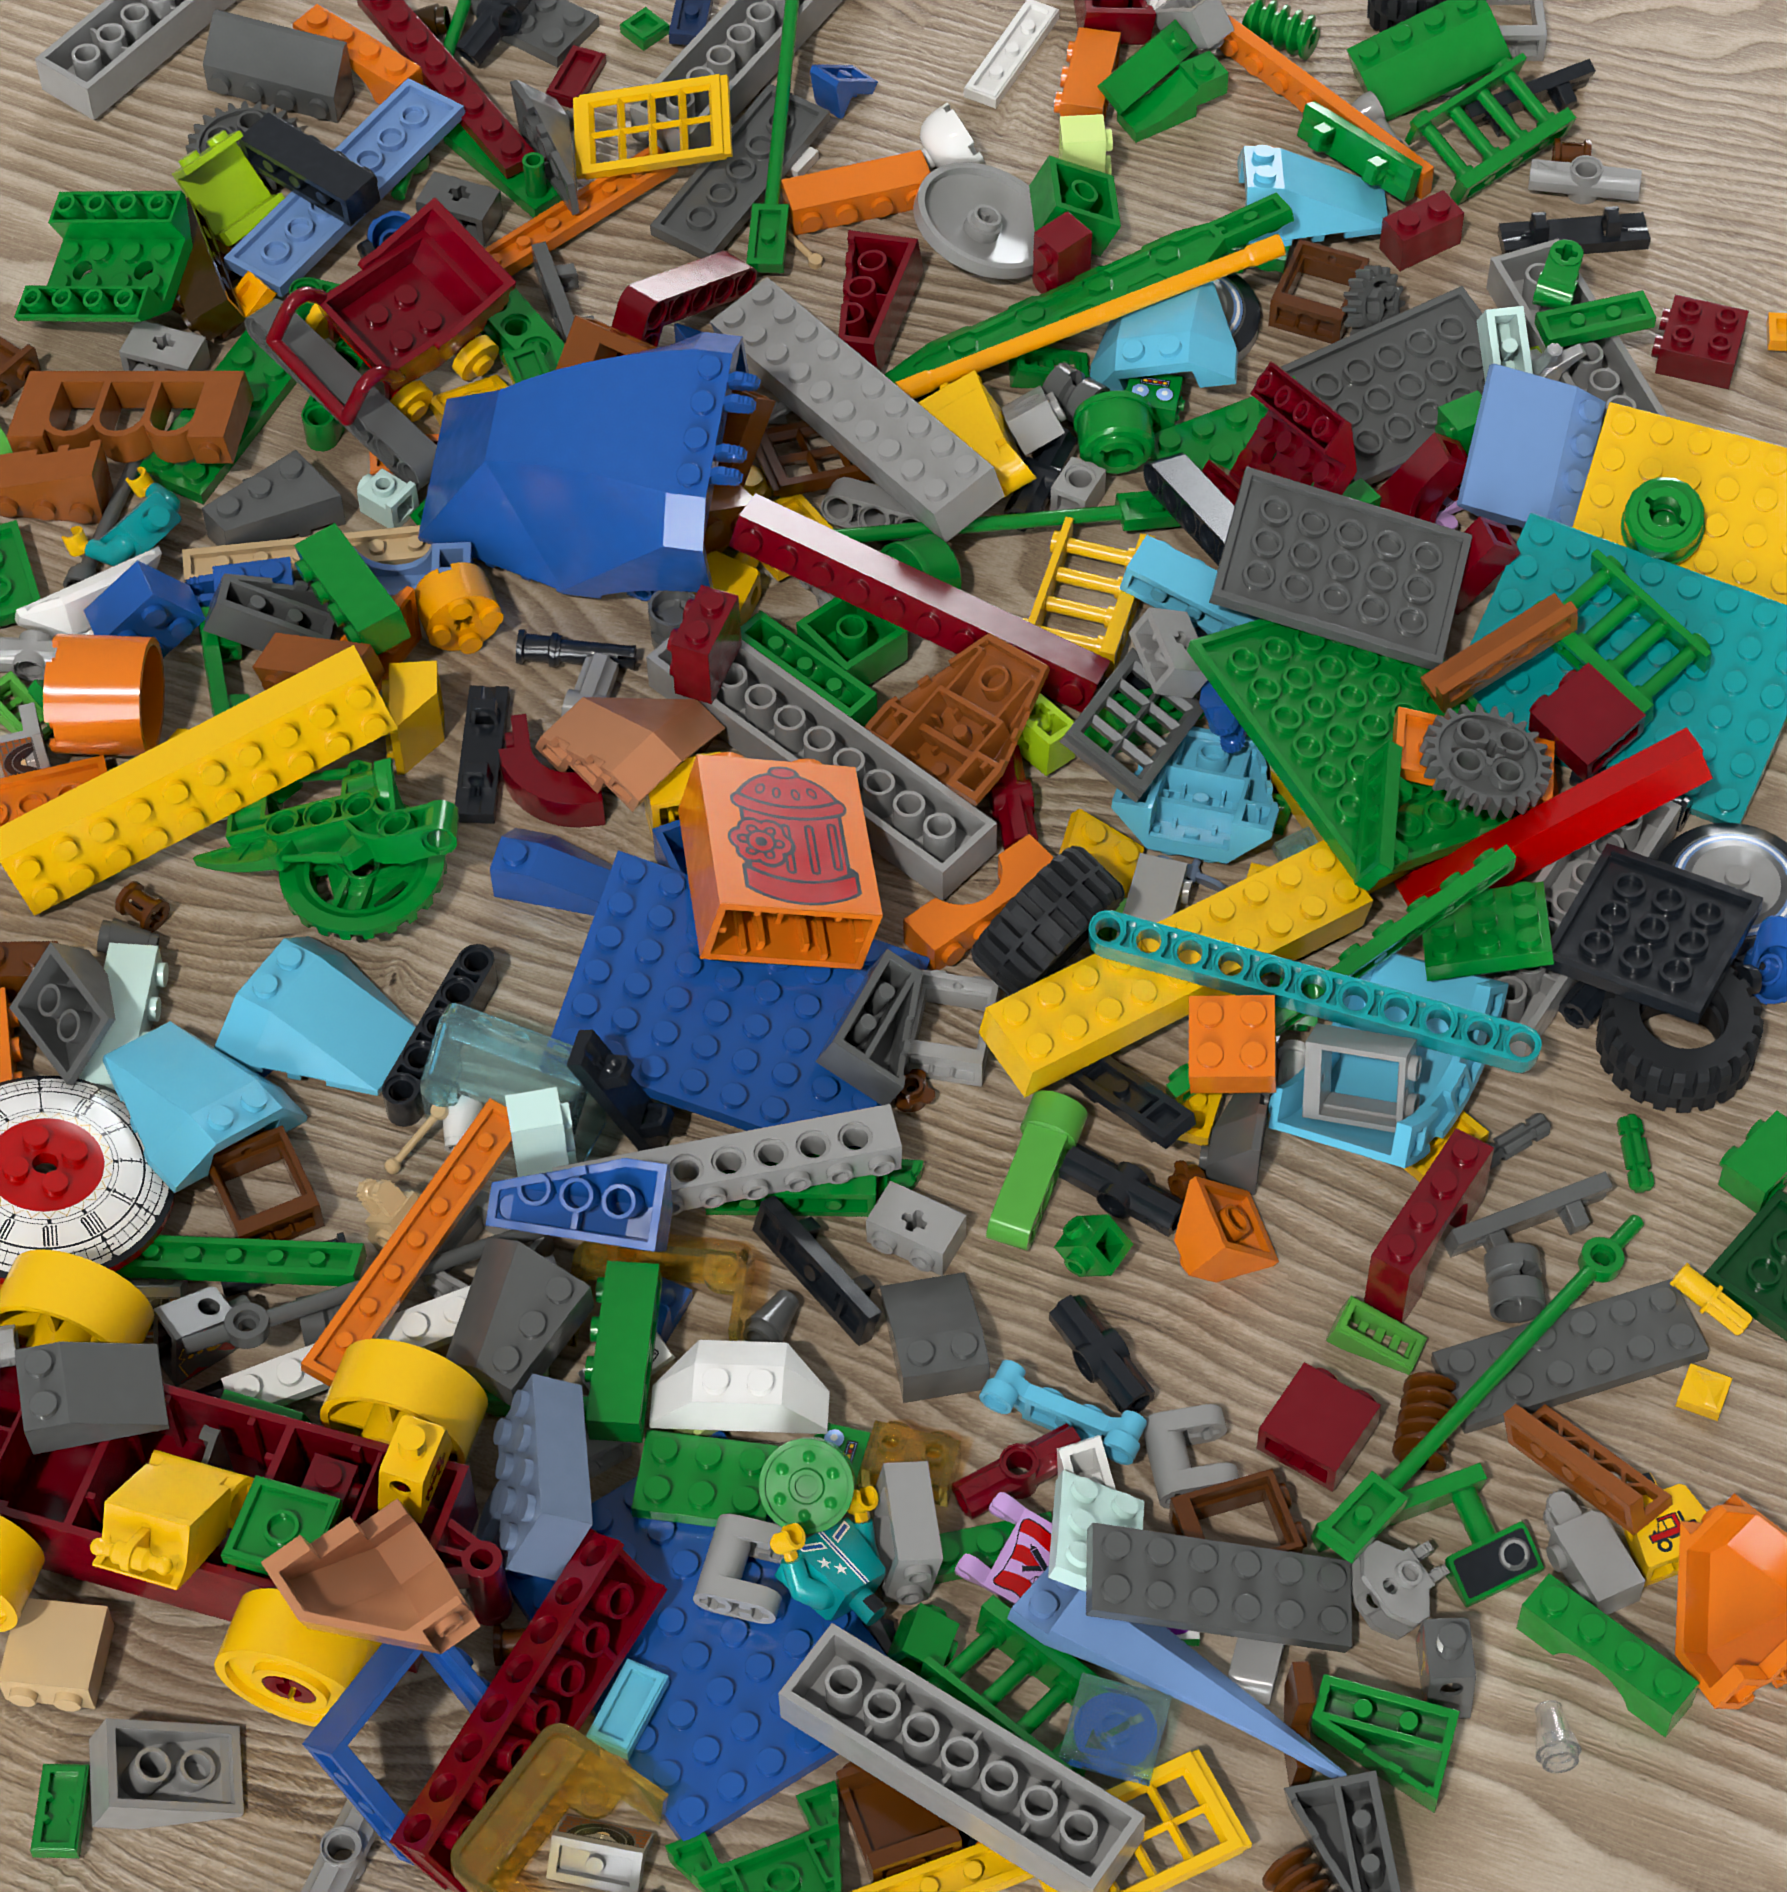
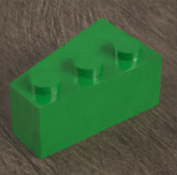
M1324 1674L1312 1716L1311 1732L1369 1771L1376 1770L1378 1777L1435 1813L1460 1711Z

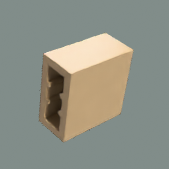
M28 1598L16 1626L9 1632L0 1668V1688L5 1699L23 1707H32L36 1703L51 1704L58 1709L70 1712L79 1711L81 1708L95 1709L115 1627L108 1606Z

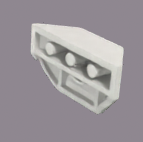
M159 546L141 555L16 609L15 621L20 627L45 632L52 638L56 634L94 635L83 610L137 560L157 569L162 552Z
M698 1340L652 1386L649 1427L659 1429L827 1434L830 1391L788 1343Z

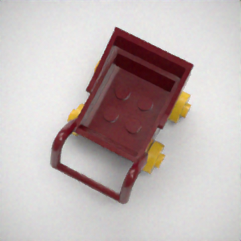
M434 197L373 252L358 262V266L362 269L360 272L328 293L321 289L304 286L288 295L281 304L266 336L267 345L342 425L350 426L354 423L370 389L380 381L384 383L385 397L411 422H415L426 413L433 398V392L425 383L416 379L434 371L453 355L455 359L452 369L464 381H470L482 376L491 369L498 355L499 347L488 335H481L476 338L475 336L484 329L489 318L504 309V305L509 301L510 292L516 288V281ZM305 302L314 303L305 322L323 339L329 337L334 344L341 337L370 368L356 382L345 406L340 403L282 341L295 311Z

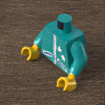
M138 467L137 471L140 476L134 480H130L127 477L125 480L137 497H146L99 541L96 539L88 541L81 526H74L70 529L73 536H62L61 538L69 555L72 557L85 554L91 559L110 566H116L149 551L182 521L181 516L178 514L181 509L180 500L174 493L159 483H155L144 467Z
M872 1486L854 1490L853 1500L847 1511L849 1514L854 1515V1521L845 1517L833 1527L815 1533L808 1538L805 1537V1532L801 1525L792 1523L783 1526L781 1532L774 1534L770 1540L771 1549L776 1554L784 1555L774 1576L789 1589L794 1600L810 1606L825 1620L834 1621L853 1610L867 1626H871L887 1610V1606L874 1594L886 1576V1568L880 1560L876 1546L873 1519H868L867 1514L868 1511L876 1508L879 1500L878 1493Z

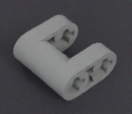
M1205 1404L1163 1411L1145 1418L1147 1425L1143 1431V1437L1159 1503L1163 1508L1170 1509V1498L1239 1478L1237 1466L1233 1463H1216L1191 1467L1187 1446L1215 1441L1227 1432L1223 1410L1219 1405Z
M736 1514L720 1515L693 1596L694 1603L713 1613L755 1623L771 1624L775 1622L782 1601L781 1595L769 1587L743 1581L741 1578L748 1556L781 1564L784 1555L776 1554L771 1549L770 1540L774 1534L781 1532L782 1527L778 1524Z

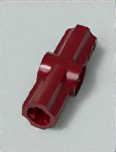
M1016 745L1003 776L989 791L993 819H998L1004 850L1028 834L1037 841L1039 839L1033 817L1035 810L1030 779L1025 778L1019 745Z
M1066 1423L1028 1444L1015 1443L1009 1445L1002 1451L999 1459L952 1483V1492L955 1495L958 1506L964 1515L972 1520L989 1511L992 1500L999 1492H1004L1014 1499L1030 1497L1035 1493L1038 1484L1058 1474L1057 1448L1079 1442L1081 1438L1073 1426L1070 1427ZM1023 1468L1028 1472L1023 1475H1016L1011 1473L1010 1470Z

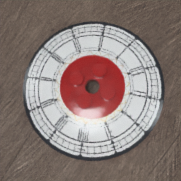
M61 1076L22 1077L0 1083V1284L4 1283L15 1258L21 1253L30 1250L45 1249L74 1254L116 1272L140 1256L163 1230L174 1204L175 1193L148 1165L143 1154L145 1148L138 1132L134 1133L130 1125L131 1116L124 1101L120 1102L115 1090L82 1079H77L74 1085H67ZM42 1163H50L57 1167L55 1171H50L46 1174L39 1173L34 1168Z

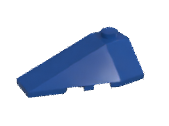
M514 828L501 836L490 866L494 897L594 916L612 864L556 835Z
M621 1158L492 1182L485 1226L653 1252L667 1251L673 1210L670 1164Z

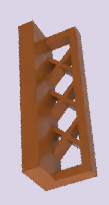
M1553 593L1421 676V684L1444 714L1448 708L1455 707L1577 630L1578 609L1572 601L1564 605L1558 596Z
M1517 1404L1503 1413L1509 1444L1632 1535L1637 1534L1673 1505L1672 1496L1546 1404L1532 1415ZM1547 1422L1549 1425L1558 1430V1434L1554 1432L1552 1429H1550L1548 1426H1546L1545 1423ZM1579 1449H1584L1585 1451H1587L1589 1453V1456H1587ZM1611 1472H1615L1619 1476H1621V1480L1617 1478L1615 1475H1613ZM1642 1495H1647L1653 1500L1646 1507H1644Z

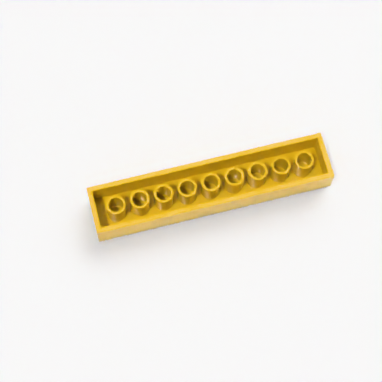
M352 645L0 826V863L35 916L398 728L355 646Z
M1322 840L1157 923L1295 961L1362 927L1373 899L1366 890L1354 884L1355 881L1325 840ZM1146 938L1141 940L1137 947L1145 953H1152L1159 949L1160 944L1154 939ZM1185 950L1179 954L1178 958L1185 964H1195L1201 959V956L1194 950ZM1093 954L986 1007L979 1034L1025 1098L1189 1015V996H1222L1230 993ZM1234 961L1224 962L1219 967L1220 971L1227 976H1234L1242 971V967ZM1272 972L1265 973L1263 976H1261V978Z

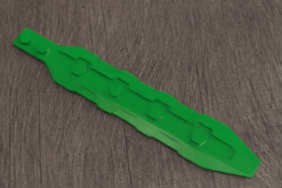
M1276 192L1212 222L1172 232L1142 246L1141 250L1108 265L1097 266L1077 275L1074 280L1039 296L1026 298L1009 306L1008 310L973 326L962 327L931 341L884 375L895 384L899 380L922 371L941 367L1214 261L1233 248L1242 247L1257 237L1275 232L1282 226L1293 222L1292 209Z

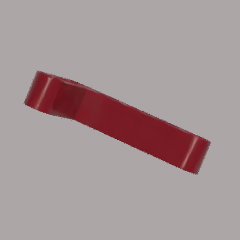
M721 251L628 285L622 292L611 327L658 347L663 326L741 298L752 289L756 281L757 271L754 267L727 251ZM617 352L616 357H617V356H622V355H625V354H622V353H620V352Z

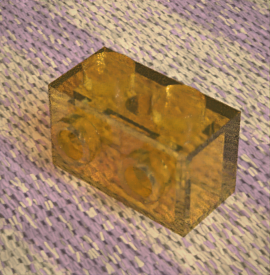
M875 1420L861 1464L862 1487L872 1486L875 1488L883 1463L928 1461L934 1503L948 1507L952 1494V1483L956 1480L961 1463V1440H956L944 1432L934 1431L927 1433L911 1429L908 1425L898 1421L885 1423Z

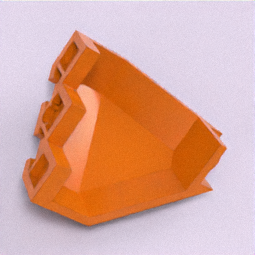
M1734 1493L1723 1505H1717L1707 1511L1701 1519L1702 1523L1680 1521L1675 1656L1689 1675L1700 1682L1698 1687L1714 1709L1738 1710L1753 1702L1755 1696L1752 1693L1771 1682L1777 1689L1787 1684V1533Z

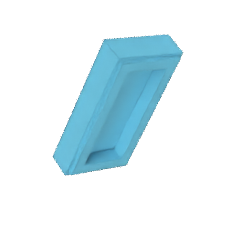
M627 1658L586 1735L587 1743L629 1760L670 1683L669 1676Z

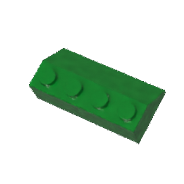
M1446 0L1346 49L1358 83L1364 93L1371 91L1377 97L1387 122L1490 72L1498 62L1506 57L1512 60L1506 42L1486 0Z

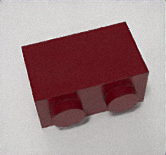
M1444 190L1384 217L1382 220L1379 249L1401 272L1460 244L1464 212Z
M1068 211L1034 232L1032 280L1035 288L1041 294L1074 280L1077 275L1091 270L1092 231Z

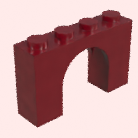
M1434 432L1376 491L1381 496L1380 507L1435 523L1442 503L1463 479L1468 456L1460 441ZM1479 516L1464 531V533L1472 535V540L1454 614L1459 615L1505 569L1506 565H1509L1520 554L1506 525Z
M1457 1128L1454 1130L1372 1253L1364 1303L1402 1324L1405 1322L1422 1296L1428 1264L1447 1225L1449 1224L1457 1228L1470 1223L1483 1203L1494 1147Z

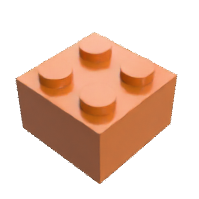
M1275 995L1189 996V1085L1191 1093H1276Z

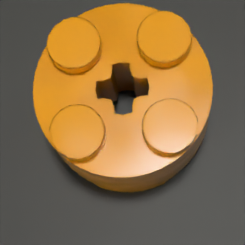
M457 562L450 564L452 568L450 570L439 573L437 568L425 575L414 590L418 615L432 646L442 650H461L464 654H472L482 648L483 642L497 630L503 622L504 616L483 569L472 563Z

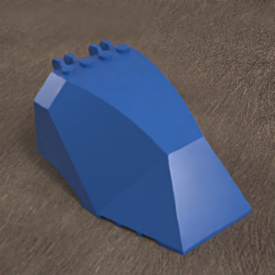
M702 332L672 345L557 369L523 380L501 390L447 399L418 534L419 541L430 545L432 543L471 542L473 558L485 562L487 566L492 568L497 566L521 575L522 579L529 582L532 579L556 588L557 592L566 595L602 599V595L622 592L659 590L697 593L701 585L713 588L704 538L714 484L739 486L743 479V474L739 470L718 466V463H743L748 452L744 447L722 443L728 412L753 413L757 403L749 396L731 393L732 390L757 391L761 381L757 375L749 374L743 336Z

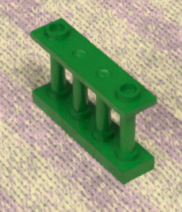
M1524 53L1519 54L1512 60L1508 57L1502 59L1493 67L1490 74L1428 113L1427 110L1421 111L1409 123L1411 128L1404 141L1411 145L1424 136L1456 175L1454 178L1456 183L1449 196L1458 206L1551 146L1554 138L1561 139L1565 137L1577 118L1568 107L1556 115L1553 111L1549 113L1518 76L1527 59ZM1506 83L1538 122L1536 124L1537 127L1530 132L1526 129L1521 130L1491 92ZM1479 101L1510 138V145L1502 150L1499 147L1494 148L1464 111L1465 106ZM1452 119L1482 155V163L1476 167L1472 165L1467 166L1438 131L1437 127Z
M1596 549L1591 553V571L1594 574L1562 603L1565 605L1572 601L1575 607L1579 609L1606 584L1622 600L1585 634L1579 633L1577 635L1575 632H1572L1550 647L1577 672L1589 662L1646 714L1645 728L1653 720L1654 704L1652 698L1691 662L1704 673L1709 670L1712 655L1711 647L1700 634H1691L1625 574L1622 564L1611 555L1606 557L1601 551ZM1634 610L1651 624L1648 629L1613 660H1605L1596 652L1595 645ZM1664 636L1680 652L1642 686L1636 685L1634 687L1624 678V671Z
M992 1595L981 1606L976 1632L980 1635L946 1667H943L931 1656H928L923 1661L920 1677L1062 1765L1072 1769L1067 1762L1079 1751L1074 1741L1073 1730L1052 1751L1031 1734L1063 1702L1069 1703L1080 1711L1085 1704L1098 1696L1121 1693L1072 1655L1043 1645L1009 1621L1007 1617L1011 1608ZM992 1648H998L1015 1662L979 1695L960 1679ZM1027 1675L1034 1676L1050 1688V1690L1015 1723L998 1710L996 1706ZM1130 1720L1109 1731L1108 1734L1111 1737H1115L1128 1729ZM1092 1730L1088 1741L1095 1735L1094 1730Z

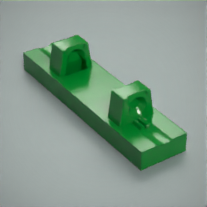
M1318 102L1306 103L1297 136L1308 142V147L1316 152H1324L1361 175V179L1369 185H1377L1403 202L1413 199L1423 168L1421 165Z
M201 607L205 618L207 617L209 607ZM205 619L199 625V635L214 717L249 699L250 696L249 694L227 695L222 663L242 659L241 644L203 631Z
M1390 740L1364 761L1354 884L1366 891H1369L1376 885L1378 880L1386 877L1408 860L1409 847L1396 838L1398 809L1412 798L1413 785L1400 777L1402 747Z

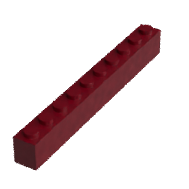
M756 493L740 513L728 545L956 654L988 633H992L1048 665L1050 671L1040 693L1081 713L1098 692L1100 683L1111 662L1109 659Z

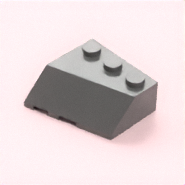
M488 1237L446 1359L463 1368L476 1379L483 1389L511 1406L515 1392L524 1388L532 1373L544 1375L594 1309L595 1305L591 1287L519 1241Z

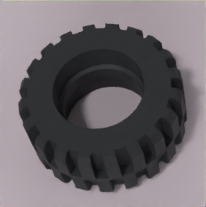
M1073 845L1070 848H1066L1060 855L1058 854L1047 866H1044L1005 905L1002 911L995 916L990 925L981 933L980 938L971 949L973 962L1008 996L1060 971L1089 941V923L1092 917L1104 910L1116 911L1120 906L1119 904L1125 898L1123 885L1083 847Z
M1730 966L1700 1020V1023L1711 1032L1715 1041L1706 1046L1692 1049L1677 1048L1661 1042L1643 1024L1645 1020L1653 1016L1669 1013L1606 991L1596 1030L1598 1032L1596 1050L1601 1055L1600 1063L1604 1071L1608 1075L1613 1073L1612 1082L1621 1091L1628 1089L1631 1092L1630 1098L1641 1104L1644 1100L1653 1104V1109L1665 1111V1108L1668 1107L1676 1108V1113H1690L1693 1107H1698L1699 1111L1714 1108L1716 1100L1719 1103H1725L1734 1097L1735 1090L1742 1089L1748 1081L1761 1042L1764 1020L1760 1017L1762 1008L1759 999L1756 996L1752 997L1753 988L1744 978L1739 980L1737 978L1738 972Z

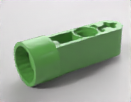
M1042 1090L1033 1094L1020 1126L1023 1135L992 1211L986 1238L1029 1251L1058 1180L1059 1169L1072 1146H1077L1088 1118L1087 1110L1078 1101L1054 1091Z

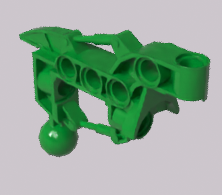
M391 757L374 761V765L366 761L354 760L348 764L347 768L328 769L323 772L311 773L229 815L225 837L230 847L196 855L193 860L198 867L224 872H258L274 869L282 871L291 863L297 862L345 864L346 868L350 871L358 869L369 860L383 864H409L423 858L446 855L456 848L459 828L458 808L455 804L445 800H434L427 804L406 808L398 792ZM342 780L341 795L283 809V802L303 787V782Z

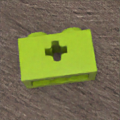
M1041 693L1036 700L1017 745H1019L1021 756L1045 776H1048L1075 758V754L1059 742L1074 721Z

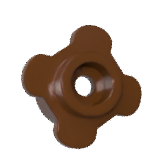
M912 1069L909 1074L904 1075L906 1076L904 1088L894 1098L898 1110L916 1112L924 1108L926 1104L934 1101L935 1091L928 1087L925 1081L926 1073L923 1070ZM914 1088L915 1091L909 1092L907 1089Z
M1179 1160L1174 1163L1175 1171L1173 1175L1168 1177V1185L1172 1195L1184 1201L1189 1181L1195 1176L1206 1179V1176L1199 1166L1195 1164L1187 1165L1184 1160Z

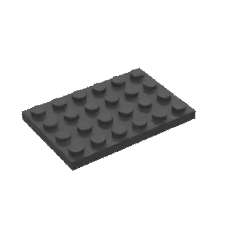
M1463 286L1281 366L1284 371L1294 376L1298 382L1352 424L1357 473L1350 484L1362 478L1368 485H1371L1393 475L1435 432L1439 406L1476 390L1481 395L1483 394L1485 378L1477 328V319L1483 313Z
M1246 466L1209 603L1432 670L1443 662L1472 535Z

